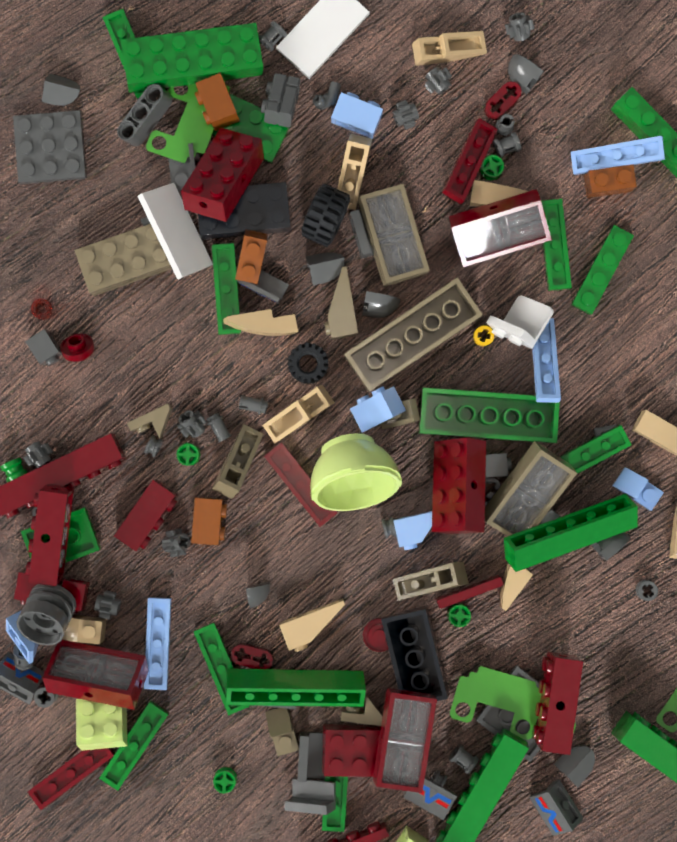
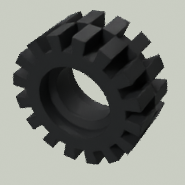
M308 342L297 345L288 357V368L291 375L297 381L304 384H313L320 381L328 369L326 352L314 343ZM305 355H312L317 360V367L312 372H305L300 368V359Z

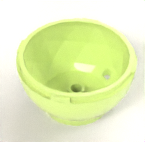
M358 433L341 435L325 443L321 449V456L317 460L311 475V498L318 506L327 510L351 511L363 509L391 497L401 487L402 479L393 458L382 447L375 444L371 436Z

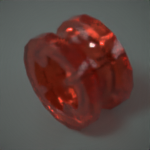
M36 299L31 305V313L39 320H46L51 317L53 307L45 299ZM44 304H46V313L43 314L40 312V315H38V305L43 306Z

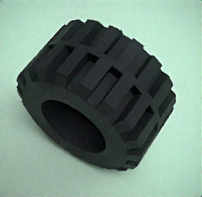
M323 184L318 189L309 207L302 226V236L328 247L333 242L350 202V194Z

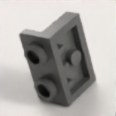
M188 143L190 157H187L185 163L168 158L171 183L175 184L179 194H181L182 188L200 161V153H196L194 157L193 143Z

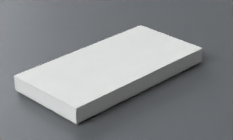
M319 0L279 43L276 49L310 79L369 16L370 12L357 0Z
M174 183L138 195L140 203L177 279L213 265L188 211L184 209L183 200Z

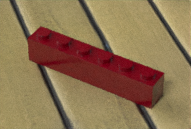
M110 433L0 486V517L6 516L8 519L19 514L18 509L27 506L28 509L34 507L35 494L39 493V490L46 484L76 487L81 484L80 480L87 476L90 480L101 475L100 470L106 467L111 470L122 464L120 460L126 457L115 434Z

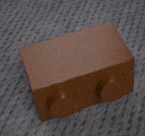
M221 73L195 83L198 89L195 92V96L199 105L204 104L206 111L202 113L207 125L212 124L214 130L217 131L220 128L240 121Z
M634 164L589 170L584 175L587 198L628 193L637 187Z
M245 229L235 280L258 284L268 234Z
M195 498L191 543L220 545L221 540H225L226 527H222V518L227 517V504H224V499Z

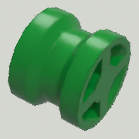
M497 155L487 156L480 167L482 177L489 181L498 179L504 170V162Z
M186 443L178 448L176 455L182 465L191 466L200 460L201 453L196 445Z
M21 457L0 466L1 470L6 473L7 483L28 473L22 466L23 461Z
M455 603L448 608L447 617L452 625L464 627L470 622L471 612L464 604Z
M227 766L218 769L213 779L215 789L223 794L231 792L237 781L236 772Z

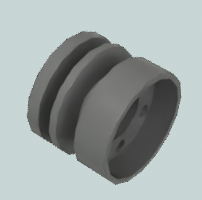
M37 584L32 588L16 622L17 628L25 638L34 643L47 646L55 645L62 641L77 607L76 600L64 587Z

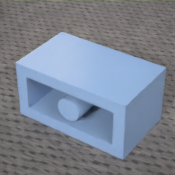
M341 92L331 116V123L373 139L382 117L383 109L374 101L369 100L365 102L360 100L356 94L350 92L344 94Z
M382 386L371 392L373 397L370 398L369 395H365L356 400V406L350 408L362 433L406 411L394 386L386 390Z

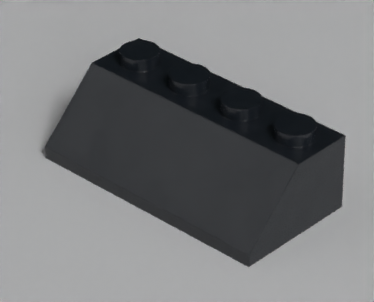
M428 605L382 618L381 621L398 689L433 694L437 701L448 699L449 689Z

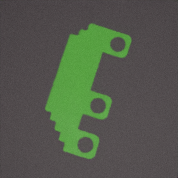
M196 84L187 85L188 92L184 95H177L174 92V87L169 88L168 92L173 98L185 101L187 105L175 135L172 136L157 130L151 132L146 144L148 151L181 163H185L187 157H190L188 143H193L194 157L196 153H205L214 128L212 124L207 125L202 112H205L206 109L204 104L199 105L195 96V92L198 91ZM226 85V88H227L228 93H229L230 86H227V85ZM157 136H162L166 139V146L161 150H157L152 146V140Z
M480 666L477 673L471 671L469 677L461 676L459 678L450 716L453 719L466 723L472 721L477 702L514 712L510 732L522 739L529 740L532 738L533 726L536 725L538 716L535 715L537 702L541 700V693H539V688L534 681ZM461 702H465L470 706V713L465 717L458 716L455 710L456 706ZM523 719L529 722L530 730L528 733L520 734L516 731V723L519 720Z

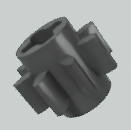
M524 12L511 15L509 23L505 24L507 35H510V38H514L515 41L526 40L530 37V30L535 29L533 19H530L529 15L526 16Z
M437 66L425 76L428 81L425 82L424 86L430 94L435 91L440 95L452 86L450 83L452 74L447 68L441 70Z
M406 100L396 103V110L392 111L396 125L398 127L404 125L405 130L414 127L416 124L415 120L419 119L415 104H408Z
M188 410L180 415L178 420L180 424L177 427L185 438L189 435L192 438H196L204 432V424L207 422L198 410L195 413Z
M37 441L25 449L28 455L23 458L29 467L35 465L36 468H39L52 460L49 455L53 451L48 443L42 445L40 441Z
M181 528L166 531V536L162 540L164 552L170 553V557L187 554L186 550L190 546L188 534L182 533Z
M106 590L104 595L98 594L94 611L100 612L99 618L109 620L112 615H118L121 599L116 598V592Z

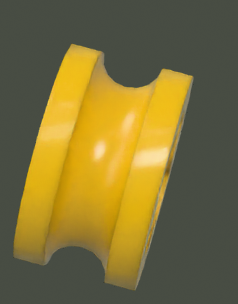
M488 326L478 327L473 333L474 342L479 346L489 345L494 339V334L491 332L492 329ZM486 330L488 332L486 335L489 334L490 337L481 342L479 340L481 337L478 338V333Z

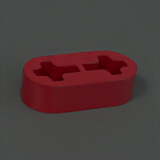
M512 81L505 83L488 100L485 106V114L488 118L492 120L501 118L518 101L522 92L519 84ZM506 89H508V90L515 89V93H514L515 97L511 95V96L506 100V99L504 98V97L506 96V94H507V90H506ZM499 102H501L502 105L499 108L500 113H498L497 111L492 113L490 111L492 108L491 104L493 106H496Z
M239 643L234 646L231 652L233 662L241 666L253 669H269L273 664V654L261 647ZM243 648L245 649L244 653L251 655V658L243 657L240 660L235 651L238 652ZM262 654H266V658L270 662L260 665V660L253 659V657H261Z

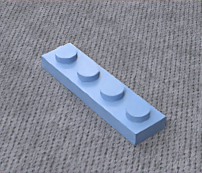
M657 136L572 151L573 174L579 175L587 173L589 170L665 160L663 137Z
M550 318L532 348L536 402L559 403L561 394L554 318Z
M148 598L145 656L149 672L144 683V689H168L172 598Z

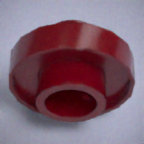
M79 333L63 340L60 350L66 360L80 362L92 355L95 345L91 336Z
M382 618L370 620L363 630V641L369 649L376 652L388 650L381 621Z

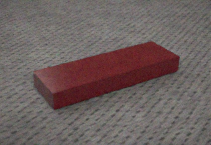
M496 575L435 598L438 607L442 609L501 587L503 582L501 577Z

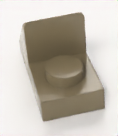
M416 399L402 401L406 411L381 423L382 429L420 421Z
M166 404L128 422L127 425L130 431H137L139 434L150 429L149 424L152 423L158 437L162 438L173 408L171 404Z
M367 693L364 710H360V707L341 709V721L381 726L383 713Z
M274 708L265 711L270 738L273 739L277 756L298 751L299 744L289 710L287 708Z

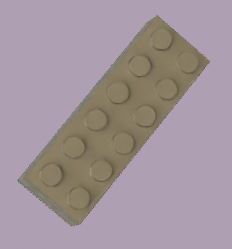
M457 277L344 354V357L370 393L481 318L483 314Z

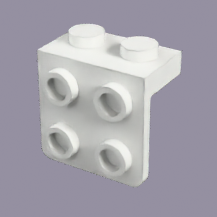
M520 295L515 300L504 320L490 315L486 323L493 329L491 332L502 339L506 337L517 346L522 344L532 349L552 317L554 310L547 305Z

